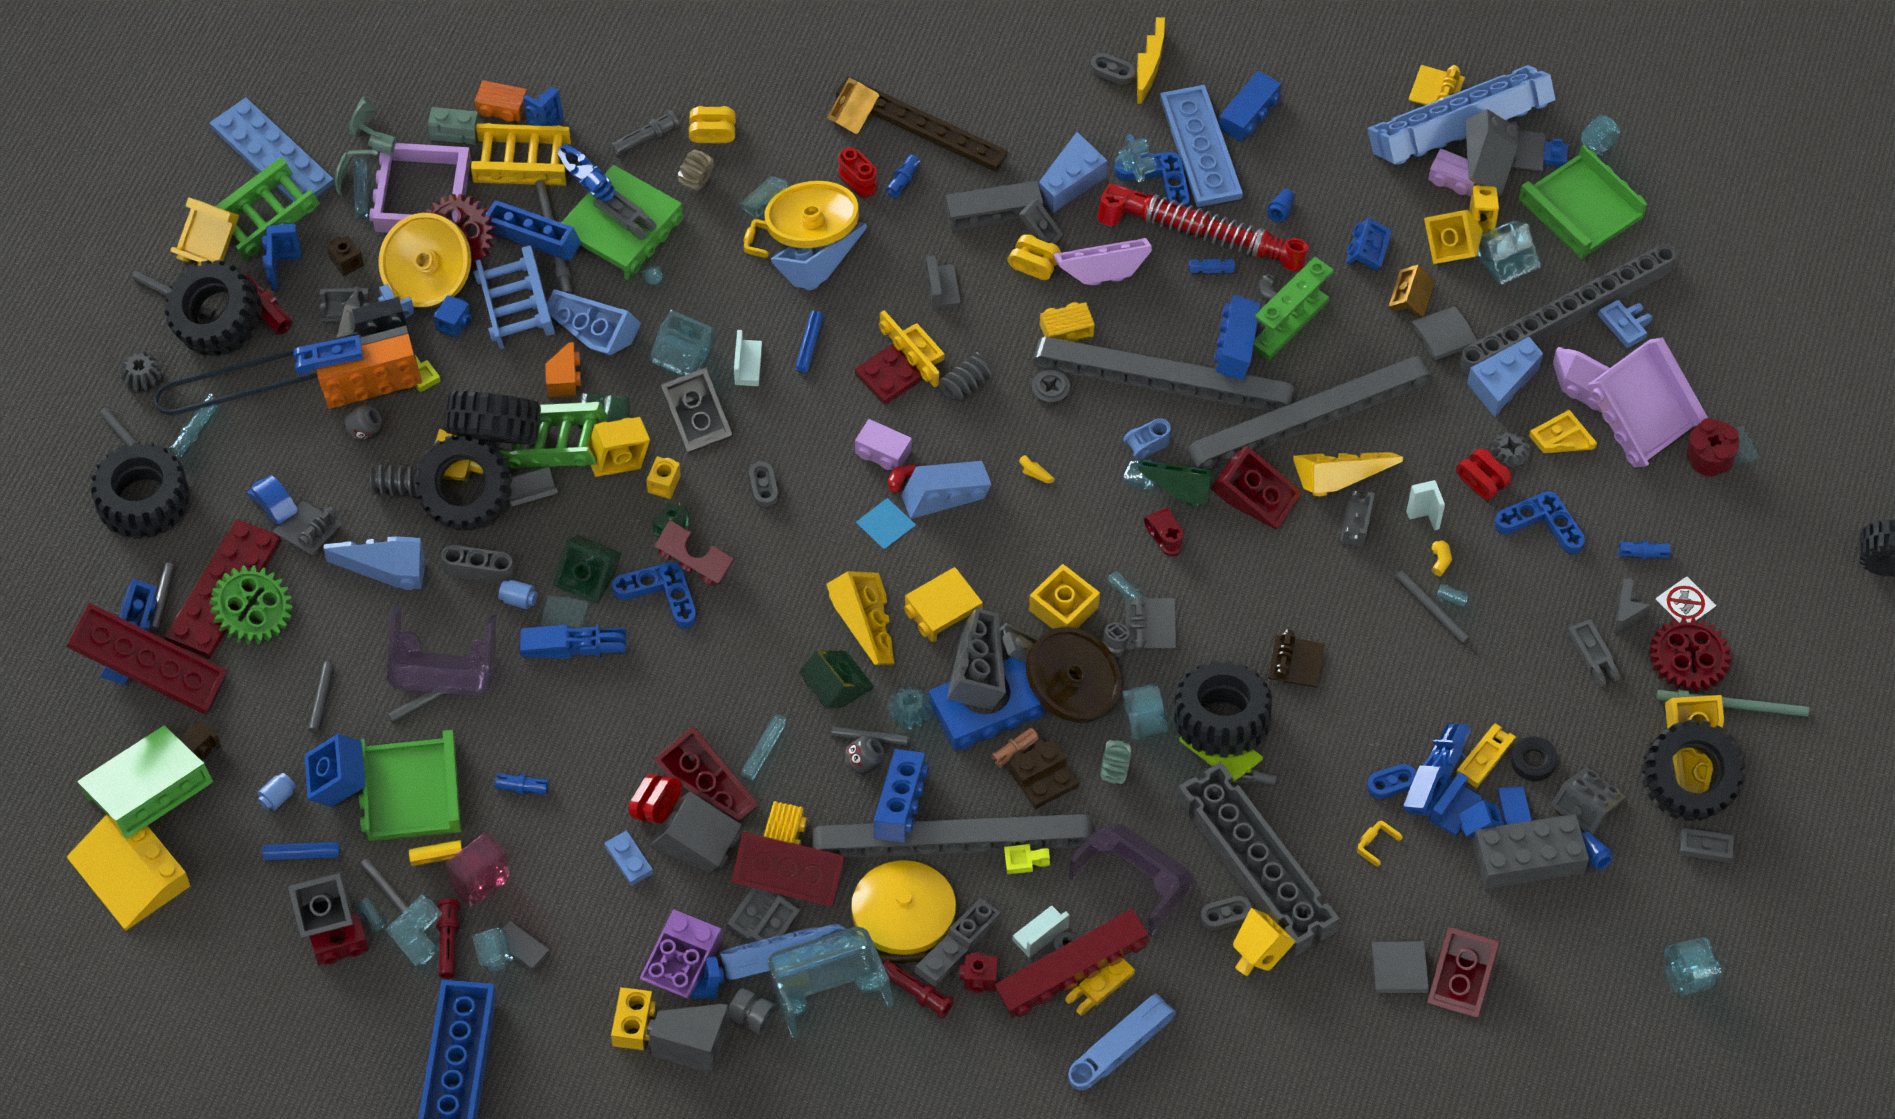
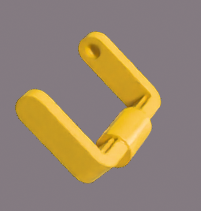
M754 219L751 226L747 228L743 239L744 252L768 258V251L750 247L756 233V227L767 229L765 221Z
M1378 821L1373 828L1370 827L1360 838L1361 842L1357 847V853L1376 867H1379L1381 864L1380 860L1366 851L1364 847L1370 844L1378 834L1377 832L1382 829L1398 841H1401L1403 838L1398 831L1384 821Z

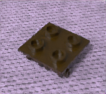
M1284 630L1281 636H1275L1268 679L1317 688L1325 644L1296 639L1292 630Z

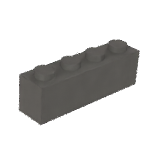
M1038 181L1000 185L987 189L980 188L974 191L954 192L945 195V210L950 231L1022 220L1019 213L1032 199H1038L1043 206Z

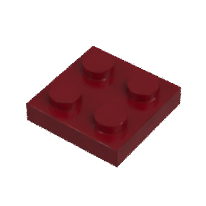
M893 344L855 368V375L884 405L922 381L921 373L908 362L905 356Z

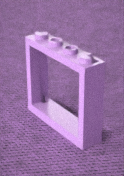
M396 143L391 155L380 152L379 164L381 165V170H377L376 173L378 188L373 190V203H375V206L370 209L369 219L373 221L375 232L388 233L395 224L410 216V214L383 213L392 160L457 164L452 194H455L456 197L459 194H464L466 197L471 165L469 147ZM456 210L452 213V218L455 222L459 219V214Z

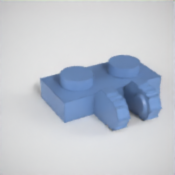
M1619 300L1600 309L1598 316L1626 348L1646 338L1647 332L1643 327L1651 323L1653 319L1649 313L1635 319L1634 317L1644 309L1643 306L1637 303L1626 309Z

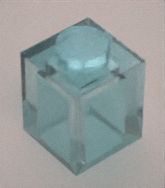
M494 928L472 936L480 966L494 971L506 967L505 963L513 961L506 930Z

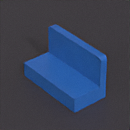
M1460 772L1433 808L1430 822L1453 836H1457L1461 831L1462 822L1459 813L1482 800L1480 795L1466 788L1468 777Z

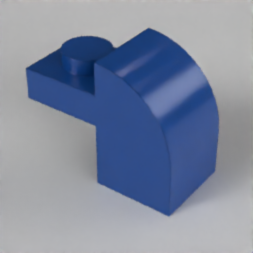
M272 475L255 482L252 488L246 492L251 501L261 505L268 519L278 525L299 511L286 489Z

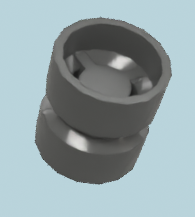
M741 988L729 1006V1019L740 1025L746 1023L747 1029L761 1035L771 1023L776 1011V1005L764 998L757 1000L756 994Z

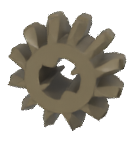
M695 149L689 152L680 166L678 181L691 190H700L709 181L710 175H712L711 172L714 168L713 158Z

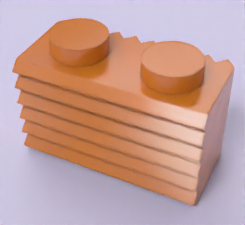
M482 80L475 98L476 112L483 117H499L507 122L517 121L519 123L525 111L523 98L528 95L527 89Z

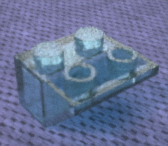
M1512 221L1481 236L1478 250L1480 259L1499 285L1541 267L1527 223Z
M671 310L659 328L649 358L650 362L682 376L698 371L715 344L714 328Z

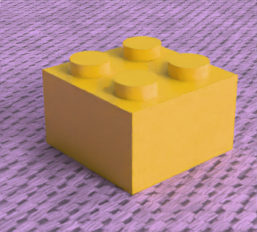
M640 417L624 418L618 421L601 422L594 425L588 448L597 460L596 465H591L595 477L641 469L650 439Z
M1062 564L1030 594L1029 611L1052 629L1060 627L1078 629L1099 608L1100 592Z

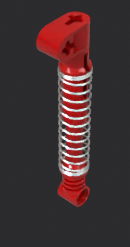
M1113 183L1108 184L1101 196L1097 219L1102 224L1109 226L1117 225L1125 212L1141 217L1147 223L1154 224V222L1161 223L1160 227L1163 224L1169 226V230L1172 227L1176 228L1178 233L1180 230L1186 231V235H1189V233L1195 234V238L1204 236V241H1206L1208 235L1214 237L1213 244L1216 238L1221 239V247L1225 241L1230 242V250L1233 244L1240 245L1238 252H1241L1242 246L1249 248L1247 255L1252 250V256L1255 258H1267L1269 255V259H1273V257L1275 261L1280 259L1282 266L1291 271H1300L1304 268L1309 246L1301 239L1291 238L1286 242L1283 238L1279 240L1277 236L1273 239L1274 235H1271L1266 229L1259 228L1255 233L1253 225L1246 230L1245 222L1241 223L1239 227H1237L1235 219L1228 224V217H1224L1220 222L1219 214H1216L1211 219L1210 211L1203 213L1201 208L1196 211L1192 205L1187 208L1183 202L1178 205L1175 200L1168 202L1167 197L1160 199V196L1151 193L1147 195Z

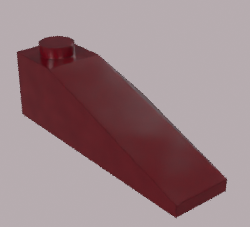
M694 726L654 758L655 762L668 777L677 778L681 786L738 821L759 805Z

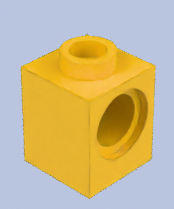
M657 456L647 477L648 493L671 499L681 477L680 463L671 458Z

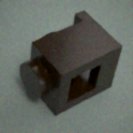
M348 236L344 238L335 237L331 240L330 245L327 246L329 258L343 277L364 266L361 251L356 248Z
M200 720L179 739L200 760L208 757L212 748L215 747L218 750L221 747L218 734Z

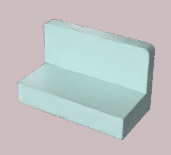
M737 330L734 362L735 385L759 386L762 341L743 340L742 330Z
M1436 481L1412 485L1406 511L1409 519L1428 515L1433 529H1440L1445 503Z
M1050 906L1015 933L1012 940L1030 958L1054 940L1060 933L1069 928L1070 915L1066 911L1060 914L1053 906Z

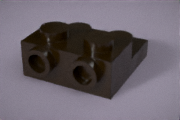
M1041 739L1033 745L1032 750L1026 753L1024 750H1020L1013 754L1009 761V772L1035 810L1079 787V781L1066 764V757L1054 739L1049 741Z

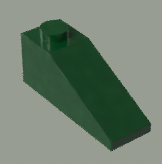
M1138 460L1137 471L1179 500L1195 507L1207 504L1211 470Z

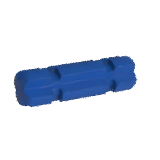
M1191 259L1188 264L1189 273H1199V271H1202V273H1221V271L1233 273L1235 271L1234 259H1225V261H1221V259H1202V262H1199V259Z

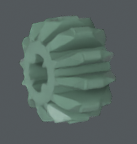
M1109 740L1106 743L1100 769L1102 780L1113 784H1123L1126 780L1132 750L1130 744L1118 740Z

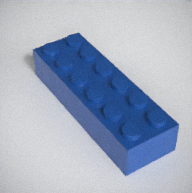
M441 980L418 1119H478L497 1000L494 984Z

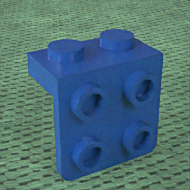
M284 223L267 226V235L263 236V248L266 250V255H263V267L266 270L267 283L272 284L273 290H278V260L301 259V247L295 224Z

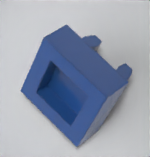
M1553 138V142L1545 141L1543 165L1561 167L1567 163L1568 144L1562 143L1563 139Z

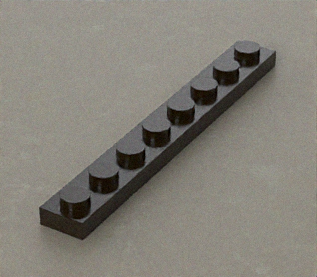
M847 76L837 89L836 98H838L850 77ZM865 85L879 94L870 114L994 172H997L1006 159L1007 150Z

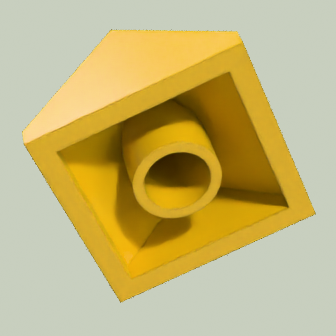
M1468 210L1424 218L1433 264L1477 256L1483 229Z

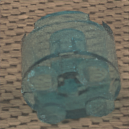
M1157 683L1122 691L1125 712L1130 721V731L1133 739H1141L1168 732L1167 720L1164 719L1163 701Z
M1695 938L1668 945L1664 950L1663 959L1668 958V966H1664L1665 975L1675 993L1681 992L1680 996L1683 997L1715 987L1717 977L1721 976L1722 970L1719 962L1714 959L1711 944L1707 938Z

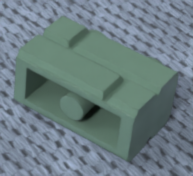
M432 107L428 120L430 140L476 145L478 140L476 124H480L478 112Z

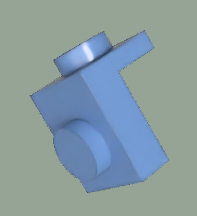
M388 284L379 287L381 297L378 298V302L395 298ZM411 297L400 300L405 318L414 314Z

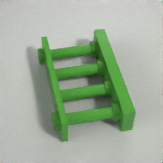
M282 157L216 206L237 215L245 212L259 228L247 237L236 224L233 235L240 242L236 248L245 261L249 257L256 255L263 248V236L267 235V226L284 223L294 224L306 214L311 213L320 204L311 189L303 194L289 178L293 173ZM280 184H283L296 199L287 208H284L270 192ZM261 198H264L278 214L267 223L252 207Z
M1314 257L1255 315L1254 318L1265 325V329L1254 339L1253 350L1269 361L1328 303L1329 296L1321 292L1319 286L1333 273L1334 269Z
M599 402L540 405L541 414L538 438L534 449L522 450L523 444H513L512 450L500 451L511 469L596 465L597 460L588 446L593 426L601 422H607L608 415ZM583 425L578 447L566 448L571 427ZM561 426L556 448L544 449L549 428Z

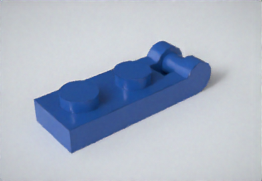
M359 335L298 347L293 351L294 359L297 361L295 364L296 372L300 375L308 374L310 370L364 359Z

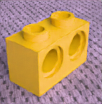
M620 987L611 1033L612 1045L614 1047L644 1050L645 1043L649 1041L650 1035H647L650 1017H655L657 1002L653 1001L652 991ZM637 1004L643 1006L639 1010H633L631 1008L632 1006ZM632 1028L639 1030L635 1034L627 1033V1031Z

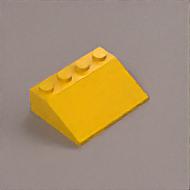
M105 815L67 856L69 862L125 931L190 887L186 872L148 826L125 839L108 815Z

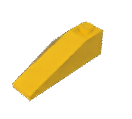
M1392 452L1361 453L1360 458L1357 455L1338 453V458L1324 456V454L1295 455L1293 456V461L1303 489L1312 492L1314 496H1326L1327 492L1338 491L1403 462V456Z
M847 571L828 582L826 585L829 590V597L835 609L874 665L894 664L892 640L886 630V624L890 623L889 616L884 612L887 596L879 573Z
M1722 695L1671 698L1665 702L1667 728L1679 722L1684 723L1687 720H1696V723L1704 720L1710 722V727L1714 728L1718 725L1723 728ZM1694 748L1679 750L1673 756L1677 783L1691 793L1700 794L1708 791L1713 771V764L1709 757Z

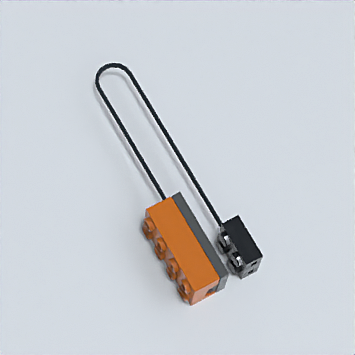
M399 297L352 309L358 332L322 341L326 342L359 335L362 343L363 360L319 368L314 373L179 409L167 410L158 403L160 395L171 387L294 355V349L168 382L157 390L154 395V403L157 410L162 414L170 416L179 415L318 377L328 409L406 388H412L417 386V384H421L422 379Z

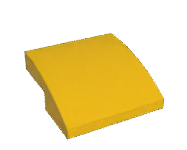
M461 840L409 849L411 866L463 857Z

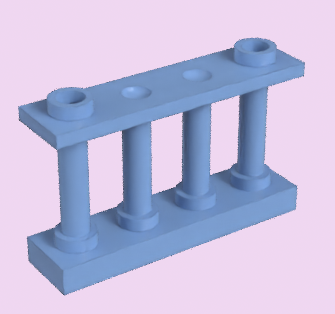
M531 245L522 247L524 257L520 258V261L485 271L481 260H476L478 270L474 271L477 284H482L492 323V327L488 328L492 342L497 341L500 350L504 349L502 337L535 327H538V329L543 328L546 336L555 334ZM523 270V272L528 271L529 276H526L525 280L489 289L488 279ZM528 289V291L533 290L534 295H531L529 299L498 308L493 306V298ZM533 308V310L538 309L539 314H536L535 318L503 327L498 325L497 317Z

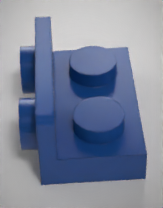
M553 86L542 93L537 101L528 95L523 98L528 125L557 126L564 120L559 90Z
M1370 217L1364 222L1358 223L1352 232V235H1354L1353 241L1346 251L1348 254L1346 263L1351 265L1354 261L1358 260L1377 271L1382 266L1392 230Z

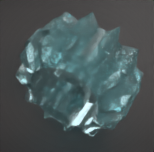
M1599 115L1596 119H1592L1589 125H1586V129L1581 133L1583 136L1580 141L1589 150L1595 152L1596 155H1602L1605 151L1608 152L1610 147L1614 146L1615 141L1619 139L1620 129L1612 118H1608L1606 115Z
M911 685L906 691L900 687L898 694L893 693L891 696L892 702L889 703L891 718L893 721L898 720L900 727L905 723L908 724L909 729L912 728L913 724L921 727L922 720L928 721L932 704L929 702L930 697L928 693L922 694L923 690L921 687L916 691L913 690Z

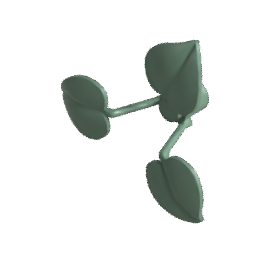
M364 96L360 99L352 115L349 128L350 133L358 136L361 130L371 134L368 146L372 147V150H354L343 154L335 173V186L339 195H342V181L352 156L364 154L377 156L378 152L391 155L396 145V137L376 132L364 125L368 117L376 111L373 104Z

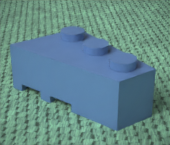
M1076 132L1039 181L1043 204L1052 213L1106 178L1107 160L1078 132Z
M1527 337L1471 367L1467 384L1491 414L1496 417L1506 403L1513 399L1516 392L1520 388L1522 389L1539 370L1543 353L1532 339Z
M982 461L918 466L915 468L901 496L910 519L984 499L992 484Z

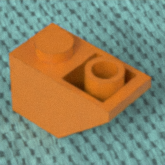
M574 342L564 346L545 364L548 397L577 396L576 386H581L580 371L576 372V366H580V354L575 352Z

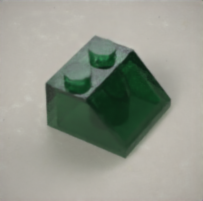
M576 535L566 540L553 586L597 604L615 576L622 553Z
M815 651L799 671L805 679V684L813 689L819 697V702L827 708H843L874 688V685L847 651Z

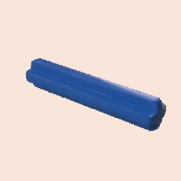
M814 310L810 313L795 365L797 372L807 373L823 320V313Z
M337 842L264 845L262 848L264 860L337 858L340 854V846Z

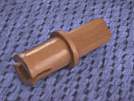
M1028 728L1015 739L1010 738L1008 744L991 754L992 759L997 760L995 764L999 768L1003 767L1004 764L1011 760L1013 754L1020 750H1025L1039 739L1037 732L1033 728Z

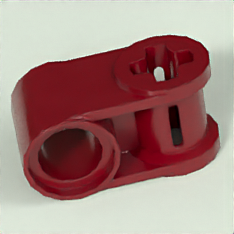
M1166 507L1144 517V524L1148 533L1154 538L1165 555L1176 556L1181 553L1183 548L1181 541L1183 539V530L1169 508Z

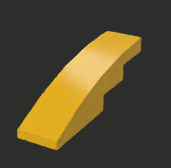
M1156 17L1155 35H1147L1146 53H1138L1137 104L1143 103L1159 69L1163 51L1165 18Z

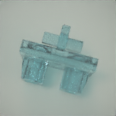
M1132 134L1126 135L1127 145L1124 147V150L1118 151V156L1114 161L1115 165L1119 169H1125L1126 172L1132 169L1137 182L1144 181L1146 173L1155 171L1156 162L1153 156L1141 157V155L1149 152L1146 138L1134 140Z

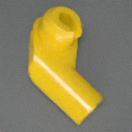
M1443 540L1435 541L1432 544L1433 553L1438 555V560L1431 570L1437 576H1442L1452 562L1450 547Z

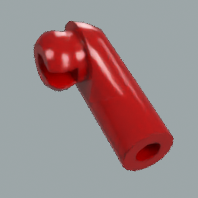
M911 464L894 468L887 481L889 490L893 493L900 492L905 478L912 476L916 465Z

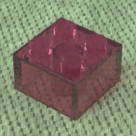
M484 832L445 863L451 888L470 907L476 902L483 901L487 897L488 892L496 886L503 885L510 876L506 851L487 832Z

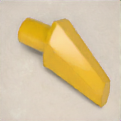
M1026 455L1019 459L1020 464L1024 467L1023 473L1045 483L1054 482L1055 478L1037 462H1031Z

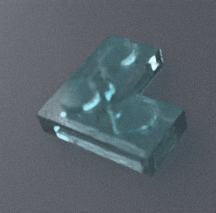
M423 893L386 929L387 933L417 968H421L438 951L424 931L442 914L429 897Z

